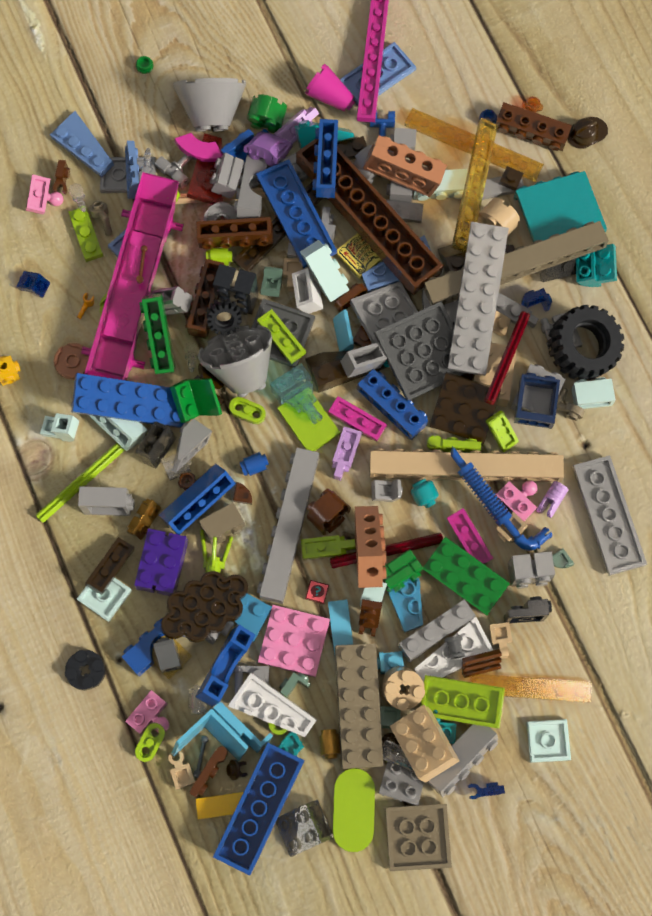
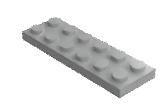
M611 456L573 465L572 468L608 576L646 566L647 562Z

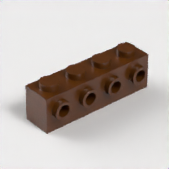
M503 102L495 125V129H498L501 133L513 134L519 139H527L536 145L548 146L554 151H563L572 127L570 124Z
M271 217L196 221V235L199 248L212 249L214 247L230 248L232 246L249 247L250 245L267 246L268 244H273Z
M206 259L204 266L201 267L200 282L196 284V296L190 306L191 314L190 317H187L185 328H187L188 334L204 339L208 337L210 326H208L206 313L207 308H210V304H215L214 300L216 298L213 282L219 264L224 265L223 262Z

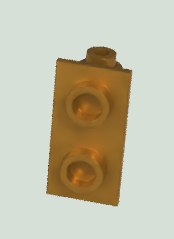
M152 499L143 501L136 512L141 517H133L127 526V532L142 540L144 535L147 534L148 528L158 516L161 507Z

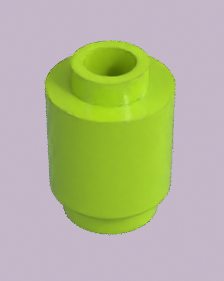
M212 248L206 250V259L223 262L224 265L229 266V262H233L232 251H229L228 248Z

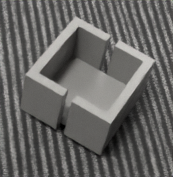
M552 551L534 553V560H531L530 554L512 556L508 562L511 586L521 589L527 588L528 584L531 583L536 584V586L548 585L547 582H550L555 576Z

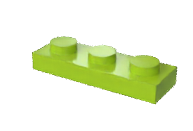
M86 206L69 211L85 261L89 262L103 257Z
M272 309L257 319V323L260 326L270 330L273 343L290 364H293L306 354V350Z

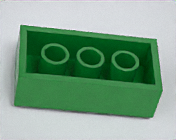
M447 537L443 539L423 567V570L485 615L489 614L510 585L508 581Z

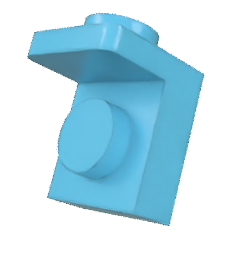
M402 651L379 652L377 669H380V674H385L389 669L396 666L404 667Z

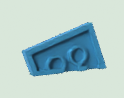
M419 578L413 582L408 580L404 583L405 587L396 593L394 590L390 593L388 592L404 633L423 626Z

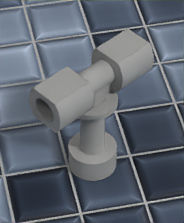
M185 154L178 162L173 161L170 163L161 156L155 162V167L164 175H170L172 180L179 181L178 187L183 189L189 183V179L183 174L182 167L191 159L196 160L197 158L189 157Z

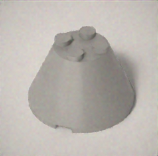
M199 78L195 79V82H187V80L174 82L173 87L193 127L196 128V132H206V130H211V128H213V132H222L228 130V127L231 125L246 87V81L242 80V83H238V79Z
M249 325L240 326L239 329L236 327V332L231 330L230 335H227V332H224V335L220 333L207 341L208 346L204 350L201 348L198 353L201 365L230 391L237 394L238 397H245L250 392L262 390L266 387L265 382L267 380L272 334L268 328L260 325L257 328H250Z

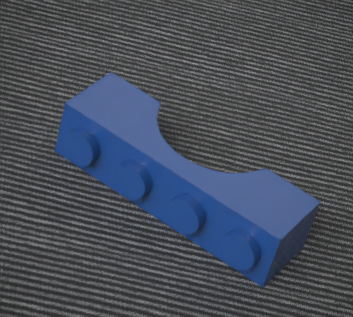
M163 618L154 624L155 628L153 630L143 633L139 637L140 641L134 646L131 644L123 651L124 655L121 657L139 677L154 665L152 657L153 644L165 636L161 631V621Z
M240 624L231 630L195 696L196 698L211 707L220 703L229 686V678L240 659L249 649L255 637L254 633Z

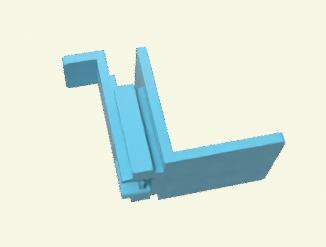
M220 702L176 741L171 754L175 756L204 728L227 748L238 761L242 759L249 746L258 753L270 742L273 735L269 733L260 741Z

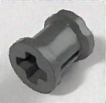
M462 636L445 638L449 652L447 659L465 657L461 646Z

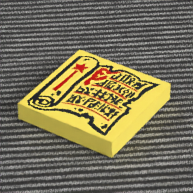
M358 233L337 249L336 255L359 279L362 278L364 272L382 261Z

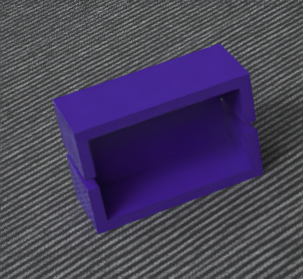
M148 528L134 584L137 590L152 593L156 590L158 594L170 596L177 591L188 546L187 536L169 533V536H167L166 532Z

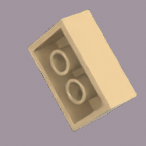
M491 343L486 375L473 374L474 381L491 385L507 345ZM516 352L501 386L497 406L507 407Z
M420 706L390 725L419 780L426 783L460 761L433 712L427 706Z

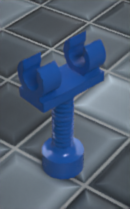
M376 111L375 122H370V127L379 128V135L386 136V128H395V111H388V119H377Z

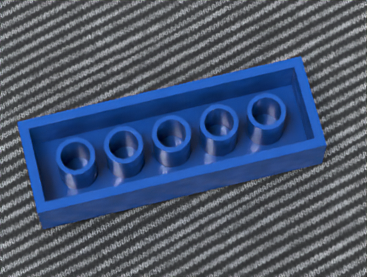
M267 743L213 858L249 876L252 874L305 760Z

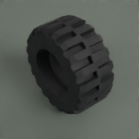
M582 305L572 308L555 321L552 325L553 328L549 332L548 336L551 337L548 340V347H551L549 355L554 357V365H559L561 367L560 371L563 374L569 373L568 376L572 379L577 377L579 380L595 379L613 369L622 357L620 352L624 351L625 346L622 344L624 334L620 333L622 328L620 324L617 325L614 320L616 318L613 315L609 316L607 314L608 311L605 309L598 310V306L592 305L589 307L588 305ZM575 328L588 329L595 335L599 344L596 358H586L576 350L573 343Z

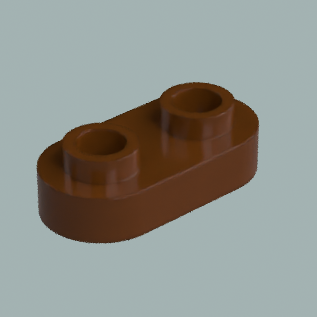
M363 283L354 284L345 295L335 299L334 307L338 312L351 306L350 299L366 294L368 289Z

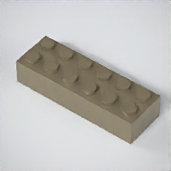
M376 643L336 645L335 666L341 769L383 767Z

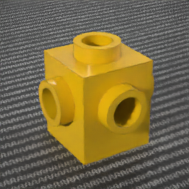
M1 356V384L4 386L21 380L18 373L21 371L18 361H14L11 356Z

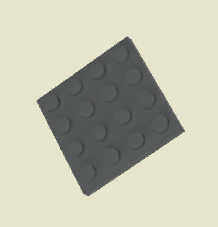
M442 301L374 332L407 401L441 386L446 372L458 376L466 374L447 370L454 325Z

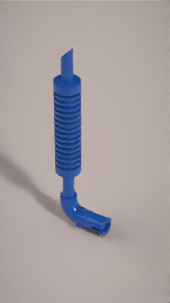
M452 446L451 457L461 469L457 473L460 477L463 476L462 479H465L464 482L468 483L467 486L470 485L469 488L473 489L474 495L477 494L476 498H480L479 501H482L483 507H487L486 511L489 510L488 513H491L490 516L494 517L493 520L496 519V524L498 526L503 524L515 539V544L526 551L540 549V546L552 537V532L546 534L549 529L544 527L535 536H530L528 539L523 534L521 535L509 520L512 514L507 512L508 509H505V505L502 506L503 503H500L501 500L497 499L498 496L495 497L496 494L492 493L493 490H490L491 487H488V483L485 484L486 481H483L482 475H478L479 471L476 472L477 469L473 468L472 462L466 464Z

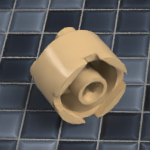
M493 198L478 213L475 220L477 223L509 228V235L518 226L520 218L511 205L507 207L503 204L504 200Z
M396 666L389 669L383 676L381 684L382 695L393 707L403 711L414 708L425 695L424 683L421 677L410 668ZM402 684L405 686L404 691H401L400 688Z

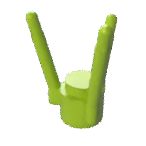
M201 529L203 568H206V573L210 571L221 573V569H225V562L233 537L230 536L220 561V557H216L217 537L214 536L212 555L207 558L204 530Z

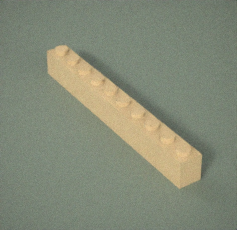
M377 448L370 452V478L463 480V476L460 477L457 473L461 469L451 457V453H446L442 450L424 452V450L415 449L412 452H405L404 449L386 451L385 449ZM456 450L466 464L472 462L473 468L477 469L476 472L479 471L478 475L481 474V478H484L483 481L525 482L532 480L534 482H561L564 478V456L558 455L556 452L539 455L538 452L520 454V452L512 451L508 452V454H501L499 451L481 453V451L475 450L470 451V453H462L461 450Z

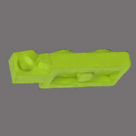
M339 535L301 539L303 560L344 555L346 550L356 549L355 539L345 540L344 536Z

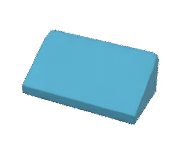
M345 309L333 318L339 351H351L354 349L348 312Z

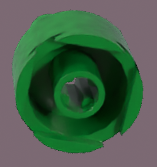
M258 94L256 98L254 95L247 120L251 122V127L260 130L263 127L267 128L269 132L275 133L282 127L287 105L282 102V105L277 102L278 99L272 96Z

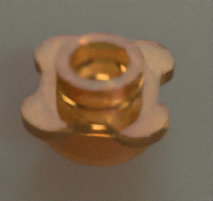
M532 96L522 103V108L536 113L543 110V105L537 97Z

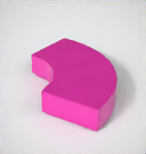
M192 133L177 137L174 140L177 147L184 154L201 159L203 162H216L217 158L222 157L216 142H202L195 138Z

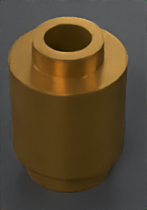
M337 729L321 730V736H319L321 756H325L326 760L336 759L337 755L341 754Z

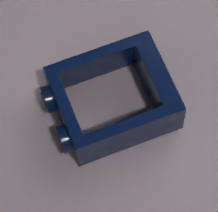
M534 373L522 374L519 381L514 423L552 429L555 424L560 380L553 376L540 377ZM525 385L552 389L549 415L521 411Z

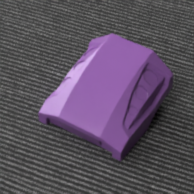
M258 132L248 144L244 145V152H248L251 159L258 160L263 158L267 165L275 166L279 164L281 159L286 157L293 144L274 134Z

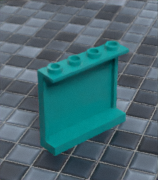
M576 171L565 177L558 176L547 182L540 181L529 187L522 186L515 192L514 201L518 200L533 242L547 240L554 234H564L571 228H581L586 223L592 221L594 223L600 221L605 233L607 231L585 171Z

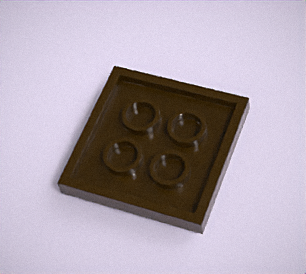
M446 372L429 427L463 438L476 439L477 442L484 444L489 430L486 420L494 414L501 389L495 403L490 405L484 401L490 385Z

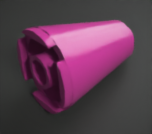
M323 64L321 72L315 74L304 93L341 111L350 110L355 104L353 94L330 67Z

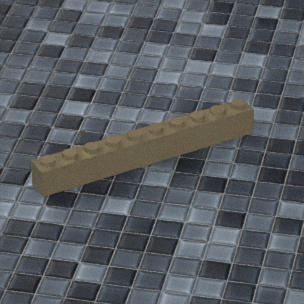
M588 222L581 228H571L564 234H554L547 240H537L530 246H520L513 252H505L500 285L606 248L609 240L601 222ZM463 268L456 272L449 271L439 278L432 277L424 282V291L430 306L441 301L445 305L459 299Z

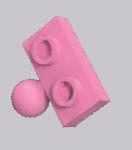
M32 174L26 211L44 215L47 201L53 206H60L64 200L63 195L60 192L49 194L50 179Z
M532 480L523 483L521 492L509 481L496 494L498 499L523 521L537 509L527 498V496L534 495L537 492V484Z
M151 690L125 722L141 735L146 727L153 722L162 725L166 732L169 728V721L165 717H158V715L167 703Z

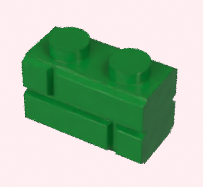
M409 549L383 566L386 567V579H383V582L387 583L386 589L389 593L393 590L396 593L405 587L404 583L408 580L413 582L421 577L420 573L423 567Z

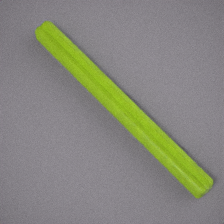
M118 443L114 444L36 514V517L42 523L45 522L78 493L80 487L87 485L125 449Z

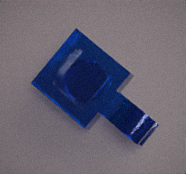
M498 782L486 783V788H480L477 784L467 786L468 788L476 789V795L469 796L471 800L479 797L505 794L504 785L499 786Z

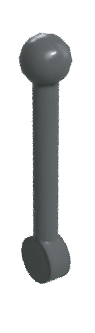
M207 736L201 737L202 745L197 769L193 773L195 778H198L201 774L200 770L205 745L209 741Z

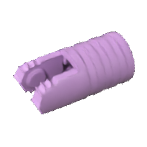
M553 481L536 511L542 513L550 503L551 506L548 509L547 517L552 518L567 494L568 488L560 482Z

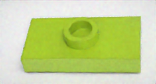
M498 411L486 420L501 451L505 452L519 442L503 411Z

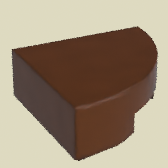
M236 482L233 502L252 505L250 491L243 484Z

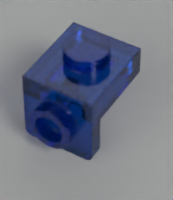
M24 271L16 287L21 291L32 292L38 297L43 298L50 282L39 273Z
M544 288L526 292L521 301V304L527 308L541 303L545 312L549 311L552 303L550 294L546 293Z

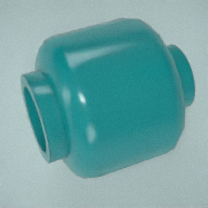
M424 478L412 485L413 488L410 492L417 506L425 505L426 508H429L436 504L435 499L438 498L439 493L431 480Z

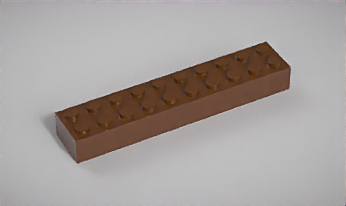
M314 139L296 152L297 165L312 182L313 179H317V173H314V162L318 161V156H314L315 145H318L319 139ZM337 146L335 198L327 199L412 295H415L424 288V282L442 274L443 264Z

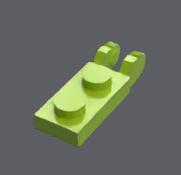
M433 435L427 440V447L430 450L451 452L452 446L456 450H461L462 453L481 450V442H477L476 439L462 441L454 437L442 439L440 436Z

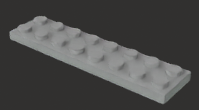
M471 222L447 370L480 376L486 375L509 228Z

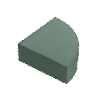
M564 549L552 555L554 567L569 568L574 565V562Z

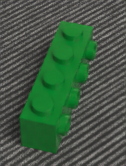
M163 295L143 296L142 302H139L141 313H144L145 316L143 321L144 331L148 332L149 339H146L148 351L151 350L152 358H150L151 368L155 370V374L174 372L176 367Z

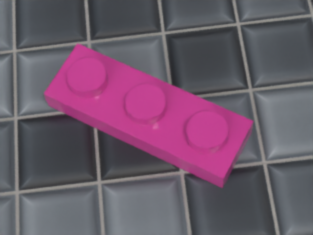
M339 396L328 411V414L355 430L361 431L362 434L376 442L387 427V424Z
M464 508L447 517L467 553L483 564L494 559Z

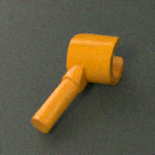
M88 293L83 295L84 304L77 316L78 319L82 318L88 307L94 305V296L91 300H87Z

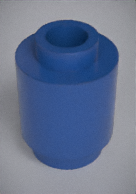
M260 452L245 457L243 461L239 462L245 476H252L267 470L266 465H269L266 455H261Z

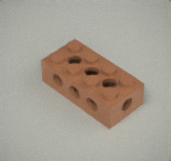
M378 135L369 150L363 169L431 197L441 184L447 165L439 159L426 156L421 151H414L405 144L393 142L389 137Z
M355 506L358 588L383 587V579H386V567H383L386 563L384 526H380L383 525V514H379L378 506Z

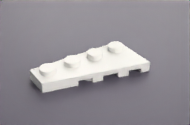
M477 617L472 619L454 635L462 636L461 646L465 657L493 650ZM446 642L414 669L421 677L423 683L425 675L444 678L462 669V658L447 659L449 652Z
M253 673L249 674L228 705V707L260 718L263 721L275 724L303 737H306L317 719Z

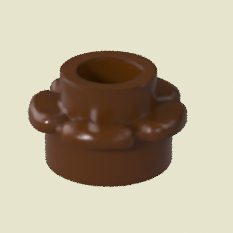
M193 473L181 474L178 481L179 487L186 491L197 481Z

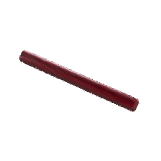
M522 311L519 315L484 401L490 405H493L496 401L530 318V314Z
M441 533L388 544L385 545L384 551H386V556L406 552L409 549L412 551L438 545L443 541V536ZM356 552L330 558V565L333 569L357 563Z

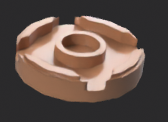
M69 343L57 350L54 356V366L60 376L65 379L75 380V374H85L89 355L81 354L83 345Z

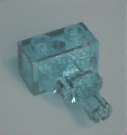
M302 363L270 383L271 392L281 405L286 403L288 406L294 407L298 413L302 410L313 424L317 423L316 420H322L323 416L313 405L317 399L313 395L312 377Z

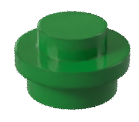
M141 56L136 62L138 72L147 74L153 70L154 64L149 57Z

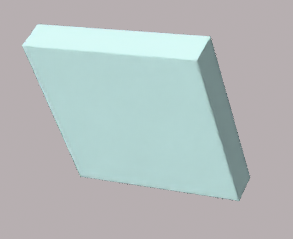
M114 578L103 595L86 586L77 600L109 622L129 596L132 589Z
M567 719L526 722L530 763L571 760Z

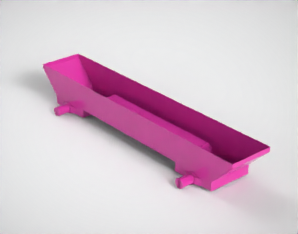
M142 172L132 211L122 210L121 217L129 218L98 329L92 349L83 346L81 354L89 355L85 370L86 375L127 381L129 372L133 367L144 370L145 362L135 360L134 357L138 335L144 318L139 302H142L143 296H149L151 293L164 243H166L171 229L183 231L184 224L173 222L179 181ZM142 245H146L148 250L145 252L142 274L144 281L139 284L136 281V277L139 276L142 253L140 248Z

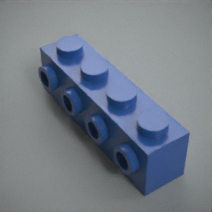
M320 119L319 128H316L315 139H319L318 145H315L314 156H318V161L314 162V173H317V179H313V190H316V197L335 198L338 120Z
M371 370L357 384V390L411 441L427 426V415L422 410H417L411 400L407 401L394 384L390 385L386 381V377L380 371Z
M215 464L162 511L159 516L173 532L180 535L236 483L226 470Z

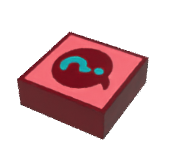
M310 580L305 600L325 604L329 585Z

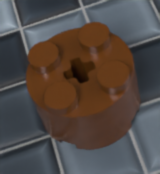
M328 488L322 492L316 502L313 501L307 506V519L323 535H326V531L331 533L345 520L343 515L346 512L349 514L351 507L335 491H331Z

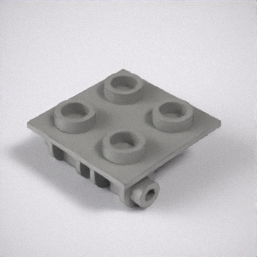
M388 758L379 794L394 798V800L398 799L400 802L405 801L411 803V805H418L424 782L417 778L410 764Z

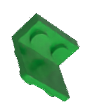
M211 378L185 379L170 387L181 423H187L198 416H219L222 414Z

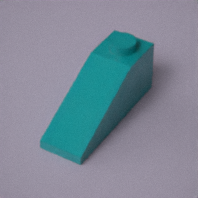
M305 120L299 122V125L294 126L300 149L315 139L316 128H319V123ZM338 127V141L354 137V133L351 130Z

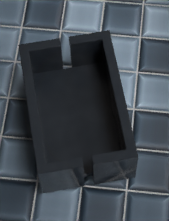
M219 264L213 282L216 300L221 302V298H224V301H227L228 298L231 300V303L232 301L236 302L242 315H252L259 295L256 273L239 269L235 285L232 287L231 284L236 268Z

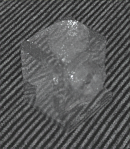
M176 454L160 459L170 481L180 477L183 473L191 472L189 467L192 465L191 460L175 473L172 470Z

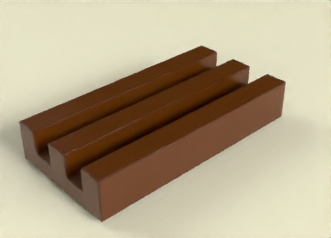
M496 649L462 658V675L464 678L501 669V651Z

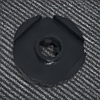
M90 650L77 651L68 659L65 666V676L68 682L76 689L82 691L98 687L106 674L103 659L97 653ZM89 665L90 673H85L84 676L81 675V667Z

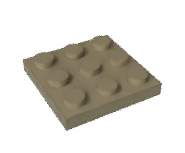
M447 804L385 808L390 871L452 867Z

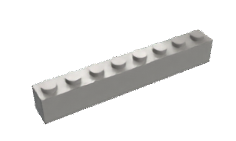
M296 448V452L291 454L290 464H292L291 471H287L285 482H288L287 488L282 490L280 498L283 501L282 508L278 507L276 519H279L278 524L273 526L271 537H274L273 544H269L266 555L269 556L268 563H264L262 574L265 575L264 580L259 582L257 589L261 600L279 604L284 603L319 461V452Z

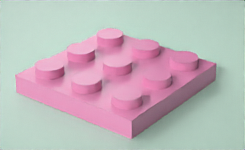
M273 605L258 663L316 677L330 619Z

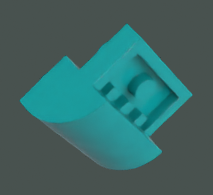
M609 244L604 249L576 258L577 283L585 287H601L602 283L617 281L616 246Z

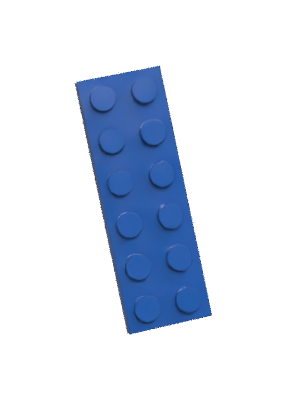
M288 159L256 173V177L303 269L308 267L300 251L317 240L323 245L327 244L332 251L330 256L337 254V249L291 161Z
M80 373L75 374L72 413L181 428L185 424L180 421L170 387Z

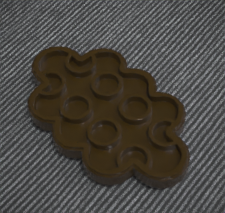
M210 571L205 573L200 581H189L183 591L174 592L169 596L167 600V610L169 613L161 621L162 633L170 639H178L185 635L189 641L199 643L208 637L209 632H221L225 628L226 622L236 621L243 612L241 600L248 592L246 579L240 575H231L224 578L221 573Z

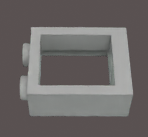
M79 488L78 506L84 515L130 516L131 510H134L135 502L127 488Z

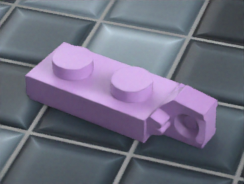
M309 107L307 110L299 111L277 130L274 135L282 137L293 144L297 140L294 126L299 125V122L305 120L311 122L319 114L317 109Z
M343 427L332 461V468L336 469L333 479L341 481L344 471L349 472V469H351L362 435L361 431Z

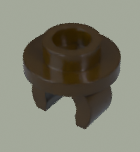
M235 759L229 762L226 772L231 780H237L248 775V773L240 771V766L247 765V762H238Z

